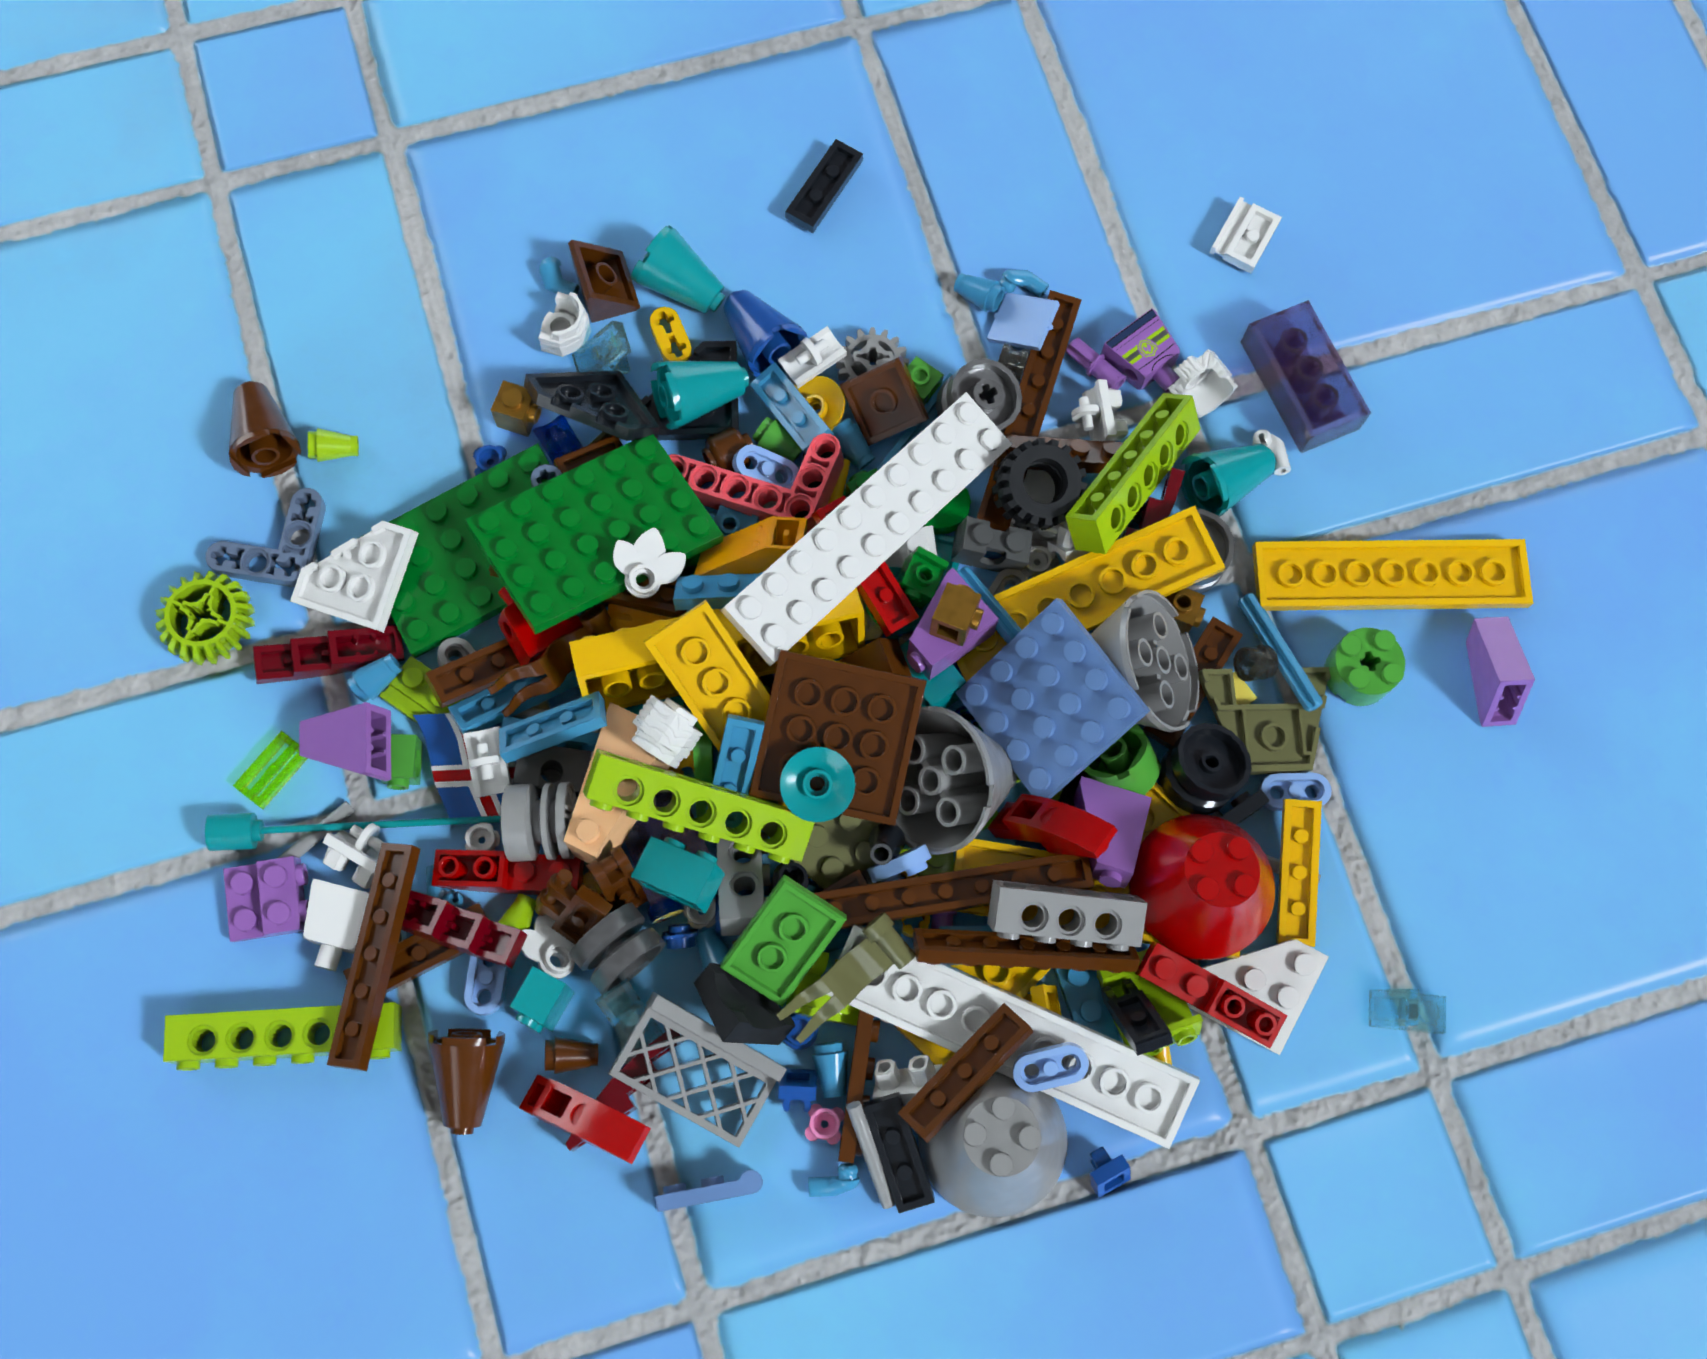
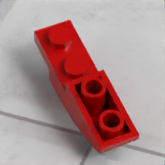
M1021 794L1016 802H1007L988 826V829L995 838L1042 843L1049 853L1097 859L1107 850L1110 841L1118 832L1113 824L1084 810L1053 799L1028 794Z
M436 849L431 886L477 892L539 895L546 888L548 880L554 873H558L561 869H567L573 876L571 886L578 891L583 883L584 861L577 857L574 859H562L561 855H558L556 860H548L545 854H539L536 861L510 862L504 851Z
M1155 941L1151 942L1138 967V971L1135 972V974L1268 1048H1271L1288 1016Z
M538 1074L519 1106V1109L630 1164L634 1162L651 1129L641 1122L575 1089Z

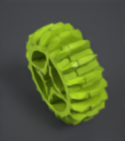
M194 571L192 581L189 582L186 577H180L182 585L179 588L168 585L172 595L170 597H160V602L165 608L155 610L156 615L162 619L155 623L156 629L162 633L159 636L161 642L168 645V650L173 655H179L185 662L193 659L197 665H203L207 658L211 664L217 665L218 655L221 654L225 659H230L231 654L229 650L234 647L238 651L242 650V645L239 643L241 638L251 639L250 633L245 628L255 626V621L249 617L255 613V609L248 603L251 597L246 591H242L243 587L237 581L231 582L227 575L221 574L218 577L211 571H208L203 578L199 572ZM226 598L229 600L231 609L228 621L222 617L223 610L225 609L223 603ZM183 615L188 618V624L186 627V630L188 632L185 638H183L181 632V620Z

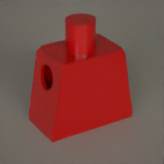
M503 587L498 592L508 605L502 610L498 624L521 666L539 659L547 647L557 638L582 627L579 617L574 615L535 635L506 588Z

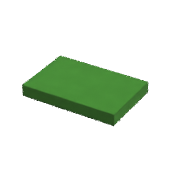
M784 874L722 959L720 968L783 1007L847 920V915Z

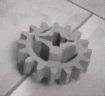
M871 327L869 334L865 335L859 329L857 330V339L850 336L846 337V346L843 347L847 351V356L836 363V368L840 369L838 371L839 381H848L900 356L903 357L908 367L909 359L904 358L906 357L907 349L906 347H898L899 338L897 336L889 340L887 338L888 330H884L881 335H876L875 328Z

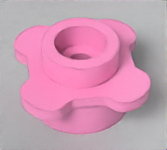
M820 1104L811 1105V1109L808 1112L810 1122L809 1126L805 1129L806 1138L809 1141L821 1139L827 1140L830 1145L837 1144L841 1140L839 1128L840 1122L844 1120L845 1116L843 1110L839 1107H834L833 1109L822 1108ZM824 1120L828 1122V1127L826 1128L821 1126V1122Z

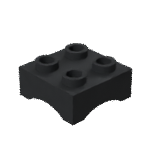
M709 963L694 982L702 1003L706 1007L722 1042L779 1045L796 1026L790 1015L780 1021L776 1014L782 1009L777 1003L721 969L720 964Z

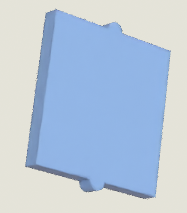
M1006 293L998 313L994 314L995 321L987 340L992 343L1040 351L1048 331L1053 329L1052 322L1060 306L1059 301Z

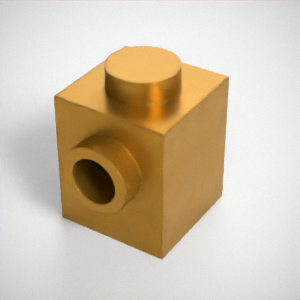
M504 380L491 408L497 427L529 437L533 425L538 422L542 407L535 404L525 387Z
M947 582L932 617L929 634L963 647L970 628L977 630L982 619L984 610L978 608L981 594L976 593L966 585H954Z
M1188 588L1165 597L1179 614L1174 619L1181 633H1189L1192 626L1198 628L1206 611L1205 608L1201 607L1205 595Z

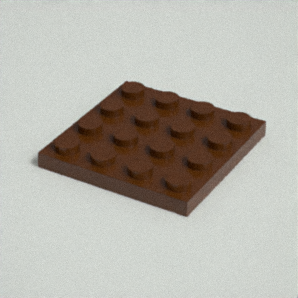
M780 649L750 796L784 803L780 791V778L788 760L803 749L825 747L841 754L850 764L855 777L853 799L847 809L840 815L895 826L927 681ZM819 776L813 777L810 781L811 788L814 790L822 789L824 779Z

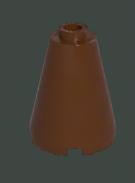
M244 382L233 393L229 441L230 463L235 471L244 476L251 477L250 472L261 473L262 478L283 474L297 463L296 457L298 454H301L299 441L268 388L259 382Z
M448 1029V1036L438 1037V1030L428 1032V1044L443 1126L451 1128V1134H473L474 1128L482 1125L505 1043L504 1032L499 1031L496 1038L491 1037V1030Z

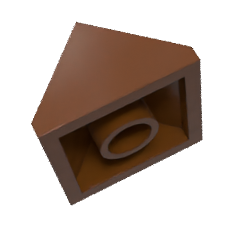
M571 240L568 243L575 273L591 323L634 312L640 308L622 251L577 240Z

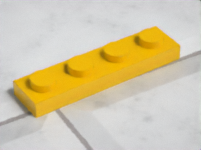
M1283 799L1276 944L1296 939L1308 946L1315 947L1322 801Z

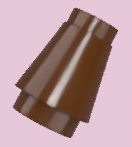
M556 1036L554 1040H545V1071H554V1074L590 1066H598V1043Z

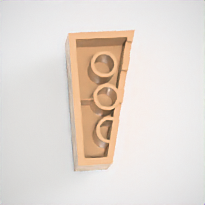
M611 702L606 713L607 726L601 728L563 840L575 857L587 863H591L596 859L600 862L611 855L610 850L618 845L622 846L637 821L626 816L627 810L613 806L611 811H605L589 804L591 799L585 797L583 789L596 750H604L666 770L670 767L631 740L637 731V726L632 723L637 714ZM633 779L621 781L617 787V794L621 796L633 794L637 786L636 781Z

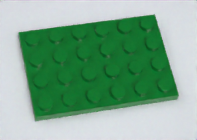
M654 434L627 443L465 519L466 527L535 635L627 590L624 581L625 575L615 567L613 561V550L617 540H623L634 545L641 534L651 528H656L663 539L666 549L665 553H685L686 560L723 542V533ZM640 574L636 577V583H641L648 577Z
M538 443L389 521V523L412 529L419 533L391 611V616L410 654L414 658L440 646L444 640L456 637L498 615L508 606L498 594L504 585L498 577L490 576V563L466 527L465 519L532 488L531 474L534 469L540 465H550ZM547 478L542 479L541 483L548 481Z

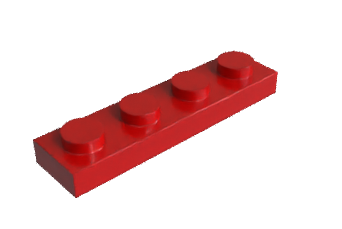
M843 495L816 510L811 515L816 524L840 505L846 497ZM886 562L882 563L856 587L886 637L919 618Z

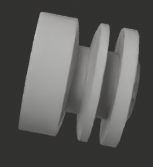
M560 782L557 790L553 783H545L540 800L533 784H513L505 787L501 802V834L504 852L508 861H536L541 844L548 860H556L559 853L562 859L575 858L563 841L577 802L576 792L571 782Z

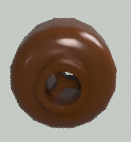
M730 427L709 436L705 441V448L701 452L705 463L734 472L732 466L734 454L746 445H753V442L747 433L741 434L736 428ZM745 458L744 465L748 468L751 460L750 458Z

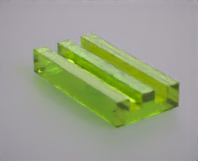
M281 730L233 786L261 809H264L308 758L299 756V744ZM285 743L289 745L249 790L247 786ZM295 752H297V754L290 760V762L283 768V770L276 776V778L269 784V786H268V787L262 792V794L258 797L257 795L264 789V787L271 781V779L279 772V770L286 764V762L293 756V754H294Z

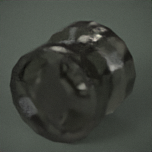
M1004 343L998 362L1010 369L1018 382H1020L1030 350L1022 349L1019 351L1013 349L1011 344Z
M1264 644L1240 648L1233 659L1235 673L1242 681L1246 682L1272 678L1276 674L1279 665L1275 650L1269 645Z

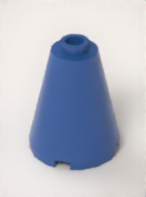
M748 290L731 293L726 299L723 310L751 373L758 377L774 362L785 373L779 365L778 359L800 345V342L807 337L806 332L797 323Z

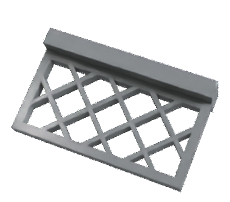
M653 991L645 1004L647 1007L608 1074L739 1148L775 1083L781 1081L787 1069L744 1043L722 1042L715 1026ZM650 1018H653L664 1025L667 1040L646 1046L643 1030ZM670 1029L681 1034V1036L672 1038ZM639 1039L641 1047L633 1049V1047ZM690 1039L696 1043L699 1058L679 1064L674 1043ZM669 1045L674 1066L652 1071L648 1051ZM702 1047L711 1051L714 1054L704 1056ZM643 1053L647 1074L632 1078L620 1071L628 1057ZM718 1058L728 1061L731 1076L711 1082L706 1062ZM701 1064L706 1084L685 1090L680 1070ZM735 1066L746 1072L736 1074ZM675 1071L680 1092L667 1096L658 1093L654 1077ZM754 1076L765 1082L756 1097L743 1100L738 1080ZM649 1079L651 1088L642 1084L641 1081ZM733 1082L738 1102L717 1108L713 1088ZM708 1090L712 1110L700 1114L690 1111L687 1096ZM682 1097L684 1107L673 1100ZM752 1104L751 1108L746 1114L745 1106ZM740 1108L743 1122L736 1134L733 1135L722 1128L719 1114ZM714 1116L716 1125L705 1118Z

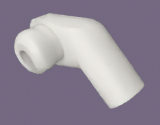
M1261 429L1256 431L1253 435V445L1263 444L1271 449L1275 455L1274 474L1282 476L1289 473L1291 467L1284 442L1267 430Z

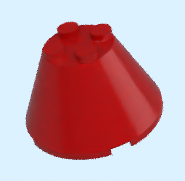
M1190 814L1164 822L1144 839L1139 848L1134 873L1129 881V894L1138 895L1147 902L1144 929L1149 935L1152 934L1160 943L1180 956L1198 960H1214L1231 956L1243 950L1262 933L1273 911L1275 881L1272 868L1264 851L1245 830L1220 817Z

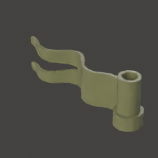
M885 912L874 918L862 930L866 936L864 940L843 955L820 979L800 992L776 1014L781 1021L805 1004L833 992V996L819 1008L795 1038L800 1044L820 1025L850 1004L869 983L883 974L893 964L900 970L916 956L914 951L892 927L895 923Z

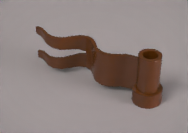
M598 604L585 610L579 617L582 627L554 640L539 659L530 664L508 670L494 684L487 688L492 695L507 684L518 679L547 675L540 681L525 686L514 695L509 704L502 710L505 718L511 715L526 700L534 696L547 694L557 689L564 682L566 676L574 669L569 642L580 640L585 636H597L615 632L610 624L611 617L603 604Z

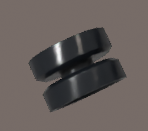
M1202 723L1191 726L1162 757L1159 782L1165 795L1178 808L1190 814L1208 815L1220 810L1248 782L1252 771L1250 754L1244 743L1232 731L1220 725Z

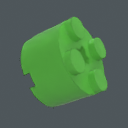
M1359 628L1348 633L1331 650L1324 664V667H1329L1331 675L1330 680L1327 681V686L1335 695L1338 694L1347 700L1346 703L1354 706H1368L1378 702L1395 688L1404 677L1405 656L1395 636L1388 630L1376 628Z
M1135 724L1088 765L1083 772L1087 778L1146 795L1159 777L1161 764L1146 734L1138 724Z

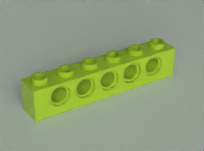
M1162 393L1067 513L1065 518L1075 550L1106 554L1201 429L1192 395Z
M600 749L596 750L583 789L585 797L591 799L589 804L598 809L611 811L612 807L615 806L627 810L626 816L635 820L648 822L649 817L662 820L664 828L675 832L683 833L684 829L688 828L698 831L699 838L712 843H719L720 838L734 842L733 848L746 853L754 854L755 849L769 852V859L783 864H789L790 859L802 862L815 822L799 818L786 806ZM625 779H633L637 783L636 790L629 796L617 794L619 783ZM661 790L672 792V800L665 807L654 805V797ZM697 801H706L708 804L706 813L699 818L691 817V806ZM732 812H742L743 819L741 824L736 828H727L725 822L728 815ZM770 822L777 823V832L773 837L769 839L761 838V830L764 825Z
M395 1002L383 1003L370 1059L390 1058V1052L402 1051V1006ZM341 1005L166 1015L163 1062L175 1064L177 1071L200 1070V1063L215 1062V1068L219 1069L237 1068L239 1061L253 1060V1066H274L279 1058H291V1064L314 1063L315 1056H329ZM327 1025L330 1030V1036L324 1044L317 1045L315 1033L321 1026ZM289 1027L292 1033L291 1040L286 1046L280 1047L277 1043V1036L281 1030ZM251 1030L254 1037L253 1042L248 1048L242 1050L239 1044L240 1037L245 1031ZM213 1032L215 1036L214 1046L204 1052L202 1040L206 1034Z

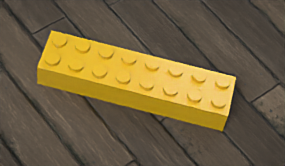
M857 588L788 651L834 660L846 657L865 646L864 609ZM713 609L757 676L774 674L778 660L769 666L720 611L721 609ZM677 618L656 620L650 624L632 628H621L615 632L597 636H585L580 640L569 642L581 696L584 697L599 691L605 700L606 712L610 702L622 708L645 704L650 699L651 694L659 700L679 696L671 681L644 644L645 639Z

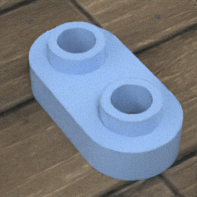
M757 445L742 447L734 454L732 460L734 472L791 489L799 471L798 467L791 460ZM745 458H750L753 462L752 470L745 467ZM776 472H780L783 475V483L776 481Z
M1313 772L1271 774L1258 787V791L1262 789L1270 800L1264 807L1272 811H1282L1283 799L1322 801L1323 806L1329 801L1332 792L1329 781L1323 775ZM1305 788L1313 789L1315 798H1309L1305 794ZM1270 789H1277L1280 792V799H1274L1270 795Z
M922 844L898 854L885 865L876 864L868 868L867 871L873 883L899 880L902 878L901 872L906 871L909 877L928 868L926 861L932 858L926 844Z
M470 956L464 991V1001L470 1011L477 1015L487 1016L495 1013L501 1007L507 980V967L498 964L487 967L485 960ZM483 991H490V1001L486 1004H481L479 1002V995Z
M1065 1042L1020 1054L1013 1064V1077L1015 1083L1022 1090L1038 1092L1080 1081L1088 1071L1089 1062L1081 1046L1072 1042ZM1071 1055L1076 1059L1074 1065L1066 1067L1061 1063L1063 1057ZM1029 1064H1035L1039 1070L1035 1075L1031 1076L1025 1073V1067Z

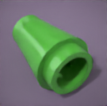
M768 416L763 420L752 437L758 443L757 446L789 459L793 463L802 451L777 419L773 421Z

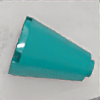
M670 225L665 226L645 249L647 254L643 261L638 260L631 273V279L644 287L702 313H707L710 309L715 312L726 297L722 293L724 289L723 284L679 232Z
M735 361L654 362L651 366V372L657 371V380L651 381L654 402L660 418H668L670 423L665 426L670 430L677 429L744 395L746 387L749 386V377L746 369L740 367Z
M1263 444L1191 454L1183 459L1181 465L1185 464V474L1181 483L1182 493L1190 507L1195 505L1199 509H1204L1220 517L1274 473L1275 455L1271 449Z

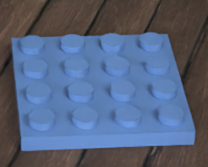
M1059 598L1051 602L955 692L984 732L1006 751L1013 771L1031 795L1049 799L1056 795L1150 712V709L1128 684L1063 599Z

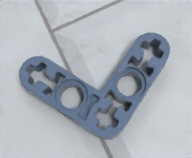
M303 488L298 490L291 498L278 549L219 541L208 548L205 557L207 565L218 575L225 574L230 578L295 587L301 568L313 562L326 511L324 500L314 489ZM309 499H312L315 507H309L306 517L310 522L308 523L304 521L305 511L301 505L308 504ZM298 530L309 532L308 540L302 545H295L291 542L292 535ZM226 552L232 559L240 561V567L235 561L225 560L220 565L216 559L217 557H224ZM257 556L265 557L267 564L263 570L259 572L249 570V563L253 558ZM276 562L280 567L291 568L293 563H295L299 571H293L291 576H289L284 569L276 568Z

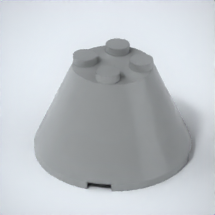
M1143 590L1129 597L1090 635L1150 709V712L1136 724L1167 732H1175L1188 727L1190 721H1187L1189 714L1197 711L1199 673L1196 656L1188 632L1181 633L1174 619L1179 614L1173 605L1160 593L1153 590Z
M921 707L895 824L903 831L905 844L910 848L926 844L931 855H940L955 852L973 841L1005 800L1010 789L1016 784L1017 775L1012 769L1006 751L1000 744L959 714L943 707Z
M997 1071L928 1143L918 1135L919 1152L929 1181L937 1192L958 1209L969 1214L988 1218L1016 1215L1038 1204L1057 1183L1067 1156L1066 1124L1054 1097L1041 1091H1024L1015 1083L1013 1078Z

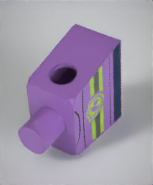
M1153 308L1104 343L1101 354L1106 356L1105 360L1120 373L1124 374L1126 381L1138 390L1144 389L1155 380L1167 393L1169 392L1168 387L1175 384L1180 378L1172 370L1180 354V349Z

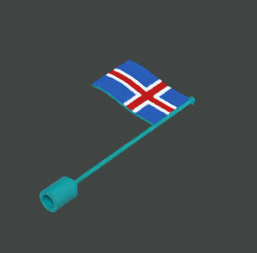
M450 713L413 715L425 738L434 783L449 818L264 827L263 820H258L255 813L208 815L206 818L205 841L209 851L256 849L258 842L264 840V834L350 830L353 825L365 829L371 823L376 824L380 828L501 822L503 793L475 798L464 737ZM503 721L500 722V723H498V724H496V725H494V726H492V727H490V728L498 727V726H500V727L502 728V723H503ZM516 760L508 763L512 785Z

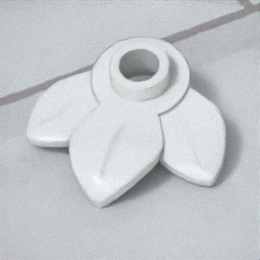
M651 528L641 534L634 545L623 540H617L613 550L615 567L625 575L624 581L628 592L637 598L651 597L658 591L660 585L674 582L682 573L686 563L685 553H665L666 549L663 539L656 528ZM640 574L646 575L649 579V585L645 587L639 586L636 583V577Z
M538 915L534 923V930H522L528 936L521 951L527 958L538 962L541 971L556 979H562L570 974L574 968L575 962L569 953L575 945L551 928L555 920L548 915ZM551 956H555L560 960V967L552 965L550 962Z

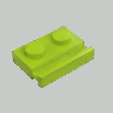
M412 656L402 666L403 671L392 680L385 692H381L379 695L383 701L416 724L418 722L413 715L450 713L448 707L462 701L459 700L441 708L425 680V673L431 671V669Z

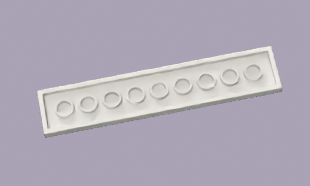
M966 392L720 611L768 665L771 666L778 660L780 649L788 651L1008 449L1012 443Z
M853 925L839 959L866 938L862 932L865 927ZM916 956L900 970L893 964L883 974L869 983L849 1004L956 1053L992 1014L1005 1003L1031 1026L1033 1033L1003 1063L997 1072L1014 1079L1013 1064L1020 1054L1065 1042L1078 1044L1085 1051L1089 1062L1088 1071L1084 1078L1076 1083L1042 1090L1041 1092L1168 1149L1172 1145L1200 1082L1199 1077L1148 1054L1137 1056L1134 1050L1124 1043L948 964L931 965L925 962H917ZM830 992V993H828V994H826V995H829V996L832 997V996H833V992ZM1071 1055L1063 1057L1061 1063L1066 1067L1074 1065L1076 1059ZM1029 1064L1024 1069L1025 1073L1031 1076L1035 1075L1039 1070L1035 1064Z

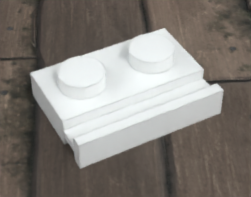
M1239 197L1209 253L1212 255L1216 253L1223 257L1222 260L1251 274L1282 217L1254 203L1250 205L1244 202V198Z

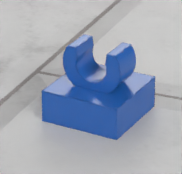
M786 1068L787 1070L779 1082L778 1099L783 1100L782 1106L784 1111H789L791 1100H802L804 1102V1112H809L811 1101H816V1070Z
M1103 1146L1090 1153L1092 1158L1090 1162L1095 1169L1090 1172V1183L1098 1198L1131 1180L1130 1166L1123 1155L1111 1160Z

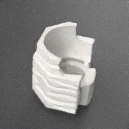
M557 292L555 312L549 311L542 322V331L538 337L541 351L564 357L584 348L585 343H587L591 333L589 316L577 294L572 292L569 295Z
M1208 349L1200 357L1189 356L1187 360L1179 364V367L1175 368L1174 371L1180 378L1168 389L1172 394L1192 395L1198 418H1201L1214 411L1226 401L1238 386L1236 383H1233L1232 373H1230L1224 363H1222L1214 351Z
M651 694L650 699L646 701L643 709L639 711V714L632 722L637 726V731L631 740L654 757L677 769L680 764L679 762L684 758L687 759L690 751L696 746V742L699 741L703 733L694 727L698 719L688 710L668 697L663 702Z

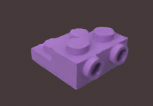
M289 856L223 869L230 942L304 932L309 900H305L303 885L308 884V871L306 864H301L300 858Z

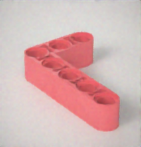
M827 433L820 434L811 441L791 489L681 455H668L678 470L683 472L682 476L704 506L718 510L720 505L749 516L753 514L759 516V522L772 516L795 517L801 511H808V515L804 517L807 518V533L817 525L811 515L828 504L844 466V457L839 440L834 435ZM825 452L834 453L832 456L828 458L820 457ZM707 482H714L709 488H701ZM812 482H822L816 488H808V485ZM737 492H745L740 498H732ZM768 502H777L772 508H763Z

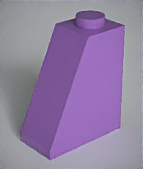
M954 568L947 571L909 639L907 660L917 673L922 672L929 681L993 636L999 619L984 601L980 599L978 608L984 610L982 619L977 630L970 628L963 647L929 634L932 617L947 582L970 587Z
M1509 617L1474 619L1466 640V647L1481 726L1516 725L1535 681L1534 675Z
M364 702L302 720L299 723V756L379 780L389 781L391 780V711Z
M1081 776L1073 796L1074 806L1113 824L1118 830L1110 841L1107 850L1098 859L1089 858L1092 877L1107 887L1126 888L1134 873L1152 797Z

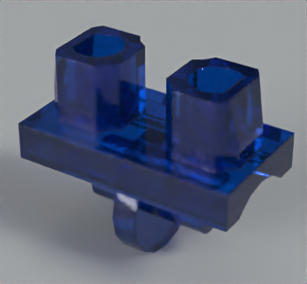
M559 415L549 424L533 429L536 438L553 466L554 459L583 448L563 415Z

